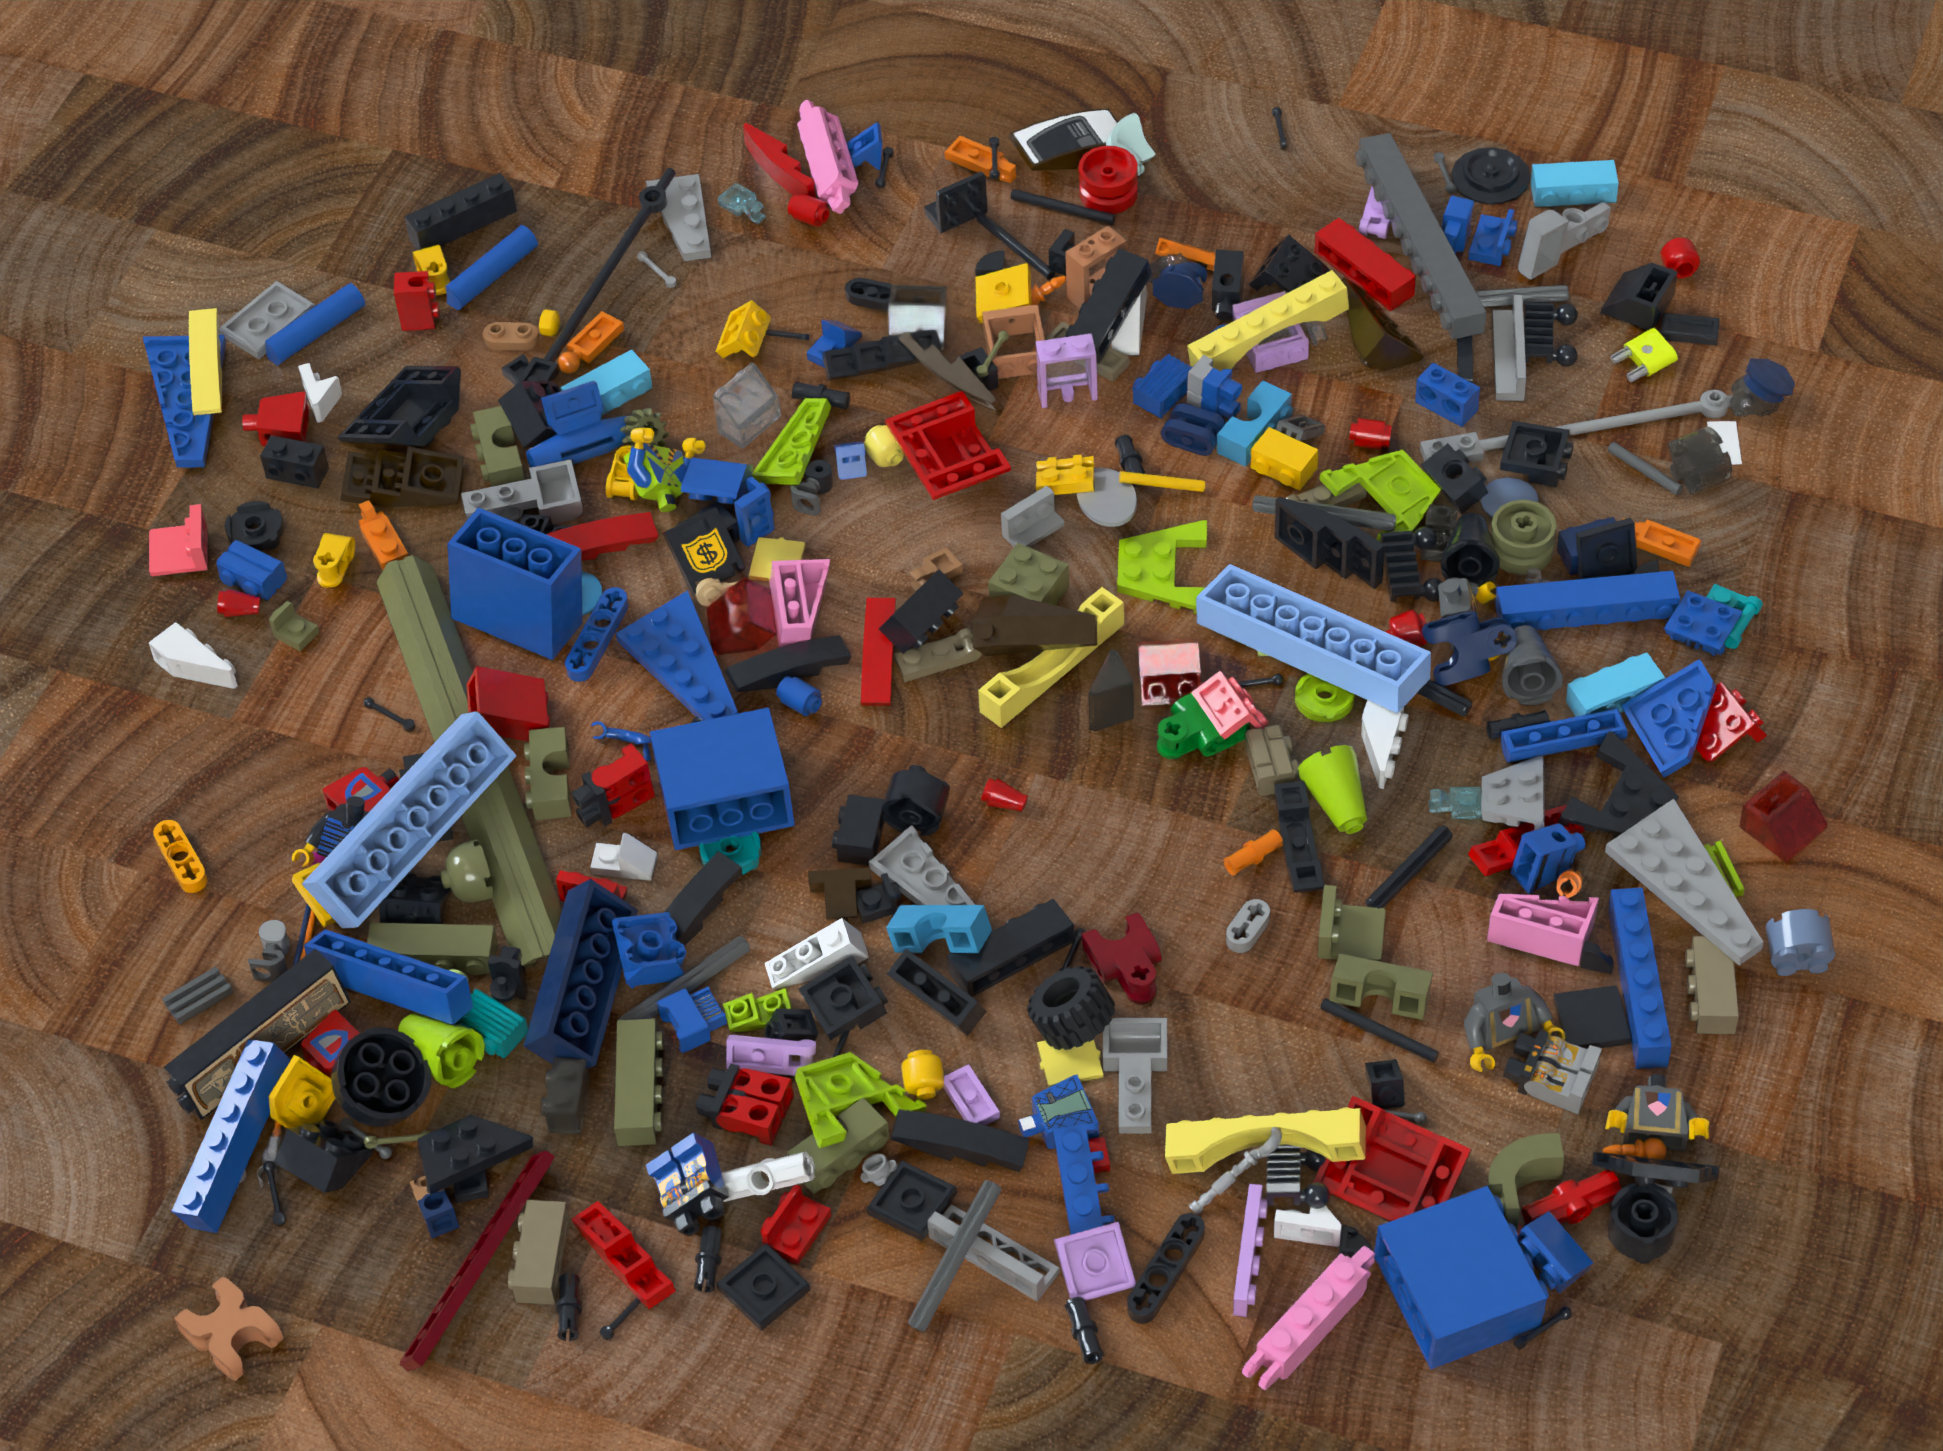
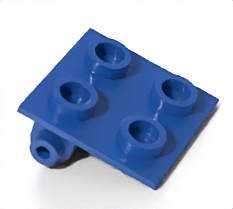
M1687 590L1665 625L1664 630L1671 640L1675 639L1686 643L1689 647L1693 642H1696L1695 649L1699 650L1701 645H1703V651L1711 653L1712 656H1716V654L1722 656L1726 647L1724 643L1743 611Z

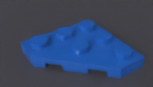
M1700 659L1621 705L1663 778L1691 762L1717 687Z

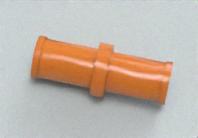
M1272 829L1255 841H1247L1242 849L1229 857H1225L1223 859L1224 866L1232 876H1235L1251 864H1259L1263 861L1264 856L1283 846V839L1278 831Z
M1569 869L1560 874L1557 879L1556 888L1560 896L1564 894L1566 895L1565 898H1569L1580 891L1583 877L1578 870L1575 872L1573 871L1574 869ZM1568 880H1571V881H1570V883L1572 884L1571 887L1569 886V883L1567 882Z

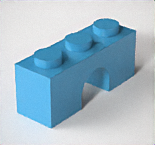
M1262 380L1248 397L1247 417L1252 419V421H1242L1232 416L1217 434V453L1246 467L1251 461V448L1268 427L1276 430L1279 420L1292 416V394Z
M900 905L886 927L895 953H903L905 949L911 953H923L929 943L940 938H946L950 953H979L992 932L984 905Z

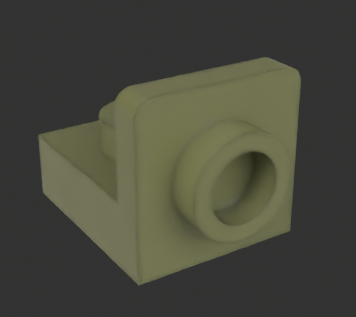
M286 601L280 608H277L269 618L273 636L300 652L319 634L318 626L296 614L293 603Z

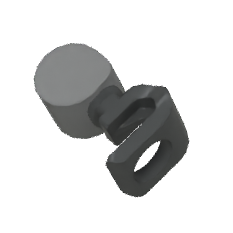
M269 920L259 928L264 960L248 959L254 980L273 982L287 971L284 956L288 953L290 941L286 934L284 923L278 920ZM255 968H264L268 970L270 973H261L257 971Z

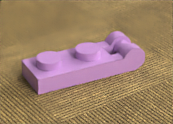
M1371 186L1364 214L1360 221L1359 233L1363 236L1374 234L1377 235V238L1386 239L1391 222L1386 220L1383 207L1380 202L1376 201L1374 189Z
M729 1035L726 1042V1069H728L731 1063L739 1065L740 1069L747 1068L765 1073L795 1076L797 1068L815 1063L813 1055L816 1053V1042L813 1040L791 1041ZM792 1055H799L800 1061H792Z

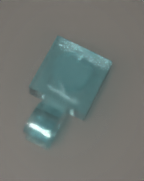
M738 183L732 185L718 197L719 206L737 216L745 212L749 219L756 224H759L766 218L764 214L759 212L764 208V205L756 200V194Z
M1450 787L1449 794L1440 789L1430 790L1429 812L1451 811L1452 819H1482L1481 787Z

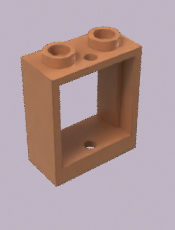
M1106 226L1066 251L1067 299L1079 309L1084 302L1088 301L1092 294L1094 283L1096 280L1101 279L1105 272L1104 267L1089 276V268L1105 258L1107 264L1109 258L1114 257L1118 248L1126 251V240L1110 226Z
M1038 305L982 312L983 331L988 356L995 346L994 338L998 337L1000 331H1007L1009 336L1033 333L1035 341L1045 340ZM1036 351L997 356L996 353L992 360L998 370V379L1037 374Z

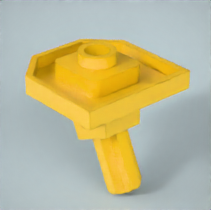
M294 1055L269 1095L271 1118L287 1129L322 1120L335 1100L331 1079L300 1057Z

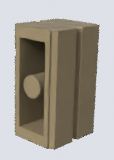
M1280 725L1265 727V729H1252L1245 733L1246 752L1258 793L1261 796L1275 794L1274 784L1295 782V778L1299 777L1298 763L1296 759L1291 760L1289 754L1292 753L1291 739L1289 735L1284 736Z

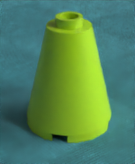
M1352 746L1330 747L1332 753L1322 756L1319 751L1305 759L1298 767V774L1301 781H1305L1307 789L1340 832L1353 834L1360 831L1364 827L1363 824L1367 821L1357 756Z
M417 1013L408 1015L399 1024L398 1031L408 1035L415 1041L414 1044L421 1051L424 1061H428L431 1076L439 1084L449 1088H456L466 1083L477 1071L473 1067L477 1059L482 1061L485 1043L482 1035L474 1029L458 1024L452 1025Z

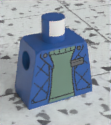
M1078 1075L1071 1076L1035 1094L1032 1097L1033 1115L1018 1120L1019 1128L1024 1138L1041 1133L1046 1147L1049 1149H1055L1053 1129L1098 1123ZM1099 1131L1087 1133L1088 1139L1099 1138Z

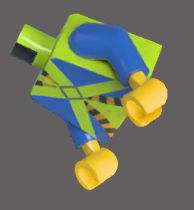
M635 428L630 434L635 446H632L631 451L624 456L627 472L642 498L657 501L661 512L673 511L677 507L675 499L683 493L681 492V485L690 460L694 454L703 453L706 444L703 440L696 441V438L685 439L682 447L686 454L683 456L680 450L646 444L651 443L654 438L652 428Z

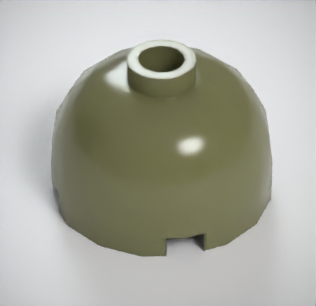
M478 840L462 843L452 849L445 859V870L440 871L444 889L450 888L453 895L462 902L477 903L491 900L493 898L492 886L486 887L485 883L488 881V877H490V872L482 846L478 845Z

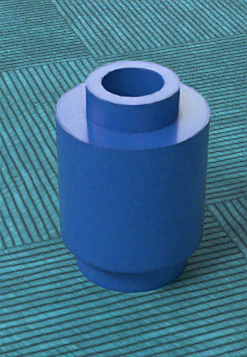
M787 676L778 685L776 696L780 698L781 703L798 713L809 716L811 713H816L822 703L820 690L801 679Z

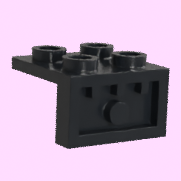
M982 171L936 192V201L924 206L925 215L940 233L975 219L982 212L988 213L986 175Z
M1288 234L1272 248L1249 285L1258 291L1265 284L1271 286L1275 283L1286 293H1289L1329 272L1330 269Z
M409 872L380 903V923L443 924V904L452 891L450 888L444 889L440 875L418 877L416 874Z

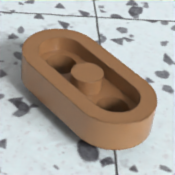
M494 322L487 325L483 330L484 343L493 350L525 351L534 348L539 342L537 328L530 323Z

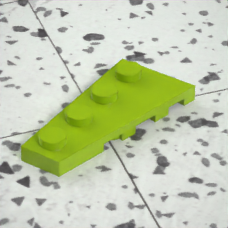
M805 398L752 472V477L755 480L764 484L800 485L831 409L827 399Z

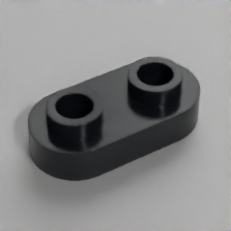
M854 278L845 285L846 299L853 305L888 311L895 308L899 303V292L893 284L866 278Z

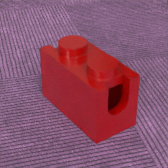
M428 271L395 273L394 297L402 331L435 329L434 319L440 318L439 301H434L436 299L435 282H430Z

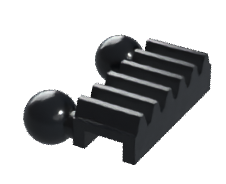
M1525 303V362H1529V357L1532 356L1547 357V363L1557 361L1559 365L1564 367L1575 364L1578 353L1572 345L1565 344L1557 350L1553 349L1554 320H1557L1562 325H1572L1578 318V311L1575 306L1565 303L1555 309L1554 303Z
M1420 527L1415 533H1412V531L1381 533L1380 542L1385 545L1384 566L1390 601H1396L1397 597L1412 595L1414 599L1425 597L1429 601L1439 600L1438 585L1442 581L1437 578H1430L1423 585L1419 583L1418 564L1415 561L1416 552H1414V545L1422 550L1431 549L1435 545L1437 536L1432 528Z
M1279 1144L1276 1150L1267 1156V1205H1274V1197H1294V1205L1306 1202L1309 1207L1314 1209L1325 1207L1330 1200L1329 1189L1319 1182L1311 1183L1306 1189H1301V1165H1306L1312 1171H1318L1324 1164L1326 1157L1309 1149L1306 1152H1301L1300 1147Z

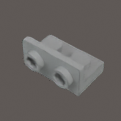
M1045 486L1002 512V536L1013 547L1017 543L1031 547L1062 528L1064 520L1055 512L1054 492L1048 486Z

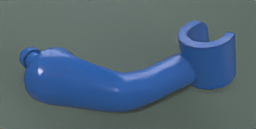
M599 721L591 724V726L601 725L604 729L603 734L593 736L594 739L602 740L607 737L642 745L643 758L646 761L651 759L648 746L649 743H652L650 736L630 730L609 728L605 723Z

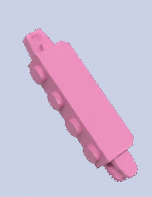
M805 100L799 109L801 120L797 125L811 169V176L816 186V193L821 200L829 203L832 211L841 215L851 205L850 195L856 191L858 179L838 116L827 112L825 108L815 107L813 102Z
M1363 1246L1352 1258L1341 1253L1257 1343V1351L1245 1364L1242 1374L1250 1378L1262 1365L1265 1366L1268 1370L1261 1376L1258 1384L1264 1390L1271 1387L1279 1377L1282 1380L1287 1379L1363 1296L1367 1288V1280L1371 1275V1272L1368 1270L1374 1264L1375 1253L1366 1246Z

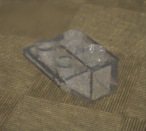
M750 363L746 368L740 370L733 379L718 388L713 395L718 433L742 449L781 417L779 397L754 363Z

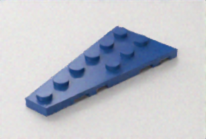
M218 335L221 343L220 365L222 368L226 339L224 335ZM144 336L143 341L177 468L205 467L214 413L193 415L189 336Z
M688 590L615 633L617 642L692 714L702 721L738 714Z

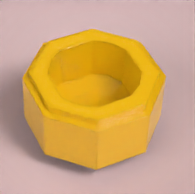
M545 309L542 312L539 322L541 335L553 337L558 333L561 321L558 311Z

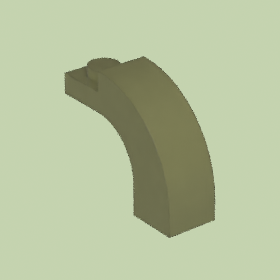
M1560 1133L1536 1134L1516 1140L1502 1149L1491 1164L1488 1187L1492 1195H1497L1501 1200L1504 1208L1503 1215L1508 1224L1512 1223L1516 1231H1518L1520 1209L1517 1191L1524 1185L1534 1181L1562 1180L1564 1154Z

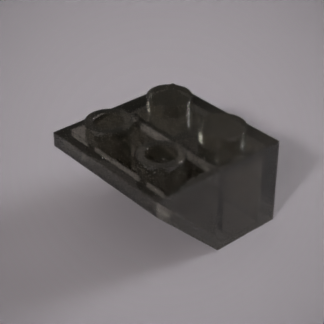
M891 285L888 336L903 334L905 331L912 333L936 329L940 350H944L948 318L947 286Z

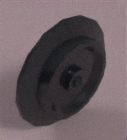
M1494 147L1478 148L1465 153L1455 162L1451 172L1452 181L1462 196L1474 202L1487 205L1504 204L1517 199L1526 191L1530 181L1528 166L1519 156L1508 150Z

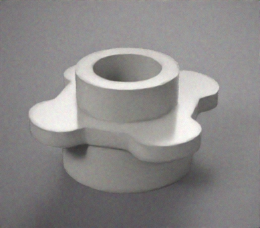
M882 1154L870 1156L862 1166L864 1171L861 1174L862 1182H874L876 1186L883 1185L887 1182L891 1172L897 1168V1163L895 1160L888 1161Z

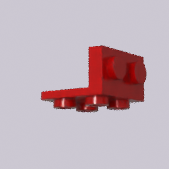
M1722 682L1716 685L1717 687L1696 745L1697 751L1707 762L1715 761L1746 734L1750 735L1757 743L1767 736L1761 728V725L1764 724L1761 717L1753 709L1748 711L1745 708L1744 704L1748 702L1737 688L1731 691Z

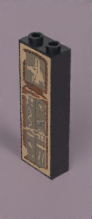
M314 949L164 1066L170 1078L166 1083L176 1096H180L176 1100L187 1114L193 1111L202 1120L218 1108L248 1039L274 1043L286 1054L303 1041L333 1010L336 1009L339 1012L351 1003L334 966L318 950Z

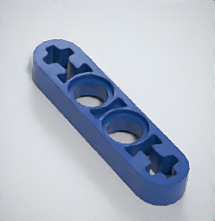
M613 587L602 593L566 658L567 676L571 680L581 682L592 676L628 610L627 594L623 589ZM610 603H614L612 606V611H610ZM603 619L609 620L611 622L606 627H598L595 625L598 621ZM589 641H596L599 643V645L594 649H586L583 647L585 643Z

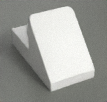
M309 363L300 365L298 367L302 383L317 423L323 422L342 396L339 378L334 376L321 380L318 372H312Z
M623 833L620 845L596 843L590 866L591 874L652 881L658 855L657 852L631 835Z
M1326 1206L1320 1209L1310 1207L1309 1214L1293 1209L1286 1211L1276 1209L1274 1238L1340 1247L1341 1224Z

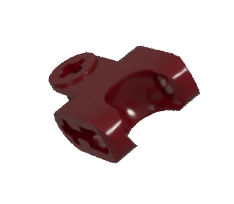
M1138 912L1125 916L1127 921L1126 936L1120 940H1107L1099 934L1097 929L1083 932L1081 935L1083 951L1103 984L1117 979L1127 998L1135 1004H1146L1155 998L1157 987L1155 984L1156 970L1153 964L1161 962L1162 956L1154 936Z

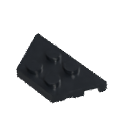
M472 1114L418 1138V1152L420 1159H422V1171L426 1178V1190L429 1195L533 1148V1137L531 1135Z
M1594 1151L1592 1165L1628 1174L1631 1178H1635V1181L1641 1183L1655 1184L1657 1178L1669 1182L1668 1185L1688 1188L1689 1182L1703 1183L1719 1179L1720 1166Z

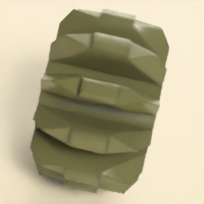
M651 408L636 409L632 411L631 415L624 418L626 426L621 427L620 431L625 433L626 437L622 442H629L630 446H635L631 439V431L635 428H652L654 438L651 443L646 444L665 447L667 444L664 439L670 433L664 431L663 427H666L668 422H661V413L656 412L653 414Z

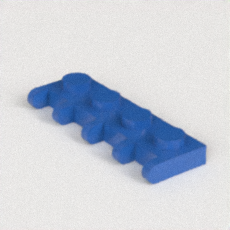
M1098 1123L1053 1129L1070 1235L1115 1223L1114 1215L1101 1216L1098 1193L1108 1192L1110 1189L1108 1183L1096 1184L1092 1162L1104 1159L1103 1152L1090 1153L1087 1133L1099 1131Z

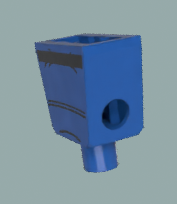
M1554 824L1522 834L1511 874L1526 892L1531 894L1557 880L1560 874L1571 869L1575 854L1585 849V840L1580 833L1571 835L1561 824Z

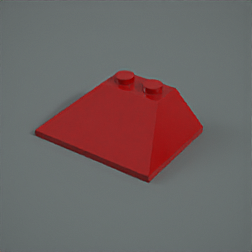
M963 391L885 419V424L932 500L1011 471V466L999 448L991 450L975 425V409Z
M1352 1095L1347 1108H1360L1366 1125L1365 1160L1332 1162L1326 1158L1324 1164L1319 1168L1313 1183H1322L1327 1186L1331 1194L1389 1221L1450 1200L1472 1149L1444 1136L1437 1135Z

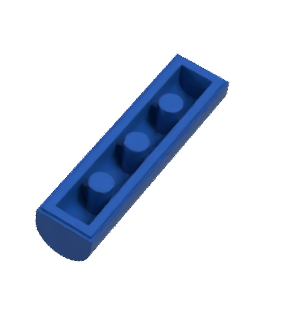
M524 225L519 226L446 285L447 304L456 310L462 309L537 248L538 242L531 230Z
M352 283L347 284L265 340L267 358L275 365H280L363 308L365 300L360 291Z
M1617 708L1502 731L1501 746L1507 763L1537 756L1600 745L1609 731L1613 732L1620 740H1624L1627 738L1628 731Z

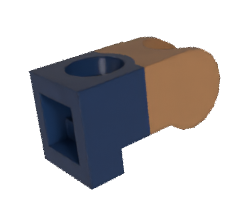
M425 1176L409 1182L431 1238L459 1228L453 1206L444 1189L429 1195L426 1190Z

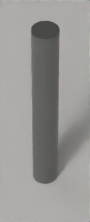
M1612 442L1608 447V452L1676 496L1681 493L1683 489L1681 484L1616 442Z

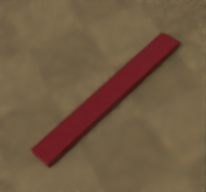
M542 1151L531 1156L400 1360L399 1365L405 1370L411 1371L422 1367L554 1160L555 1156L549 1151Z

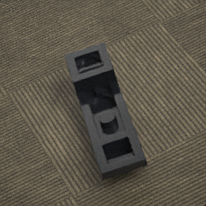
M1305 781L1274 784L1278 822L1283 839V852L1293 893L1324 890L1320 860L1317 858L1310 821V806Z

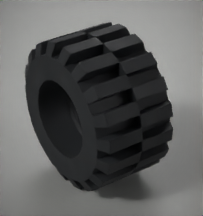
M1084 966L1068 967L1046 978L1034 990V994L1030 996L1028 1001L1030 1004L1027 1006L1030 1019L1046 1043L1058 1050L1062 1048L1069 1050L1075 1046L1077 1048L1083 1046L1088 1041H1092L1095 1039L1094 1037L1105 1030V1026L1110 1024L1111 1017L1115 1014V1002L1092 968H1084Z

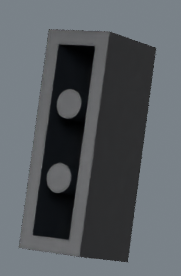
M938 569L879 630L903 654L911 646L917 650L929 638L925 632L928 630L933 634L944 623L940 617L944 615L948 619L960 607L956 601L964 593Z
M907 949L904 950L887 972L888 976L897 985L966 1036L971 1033L987 1012L977 1000Z

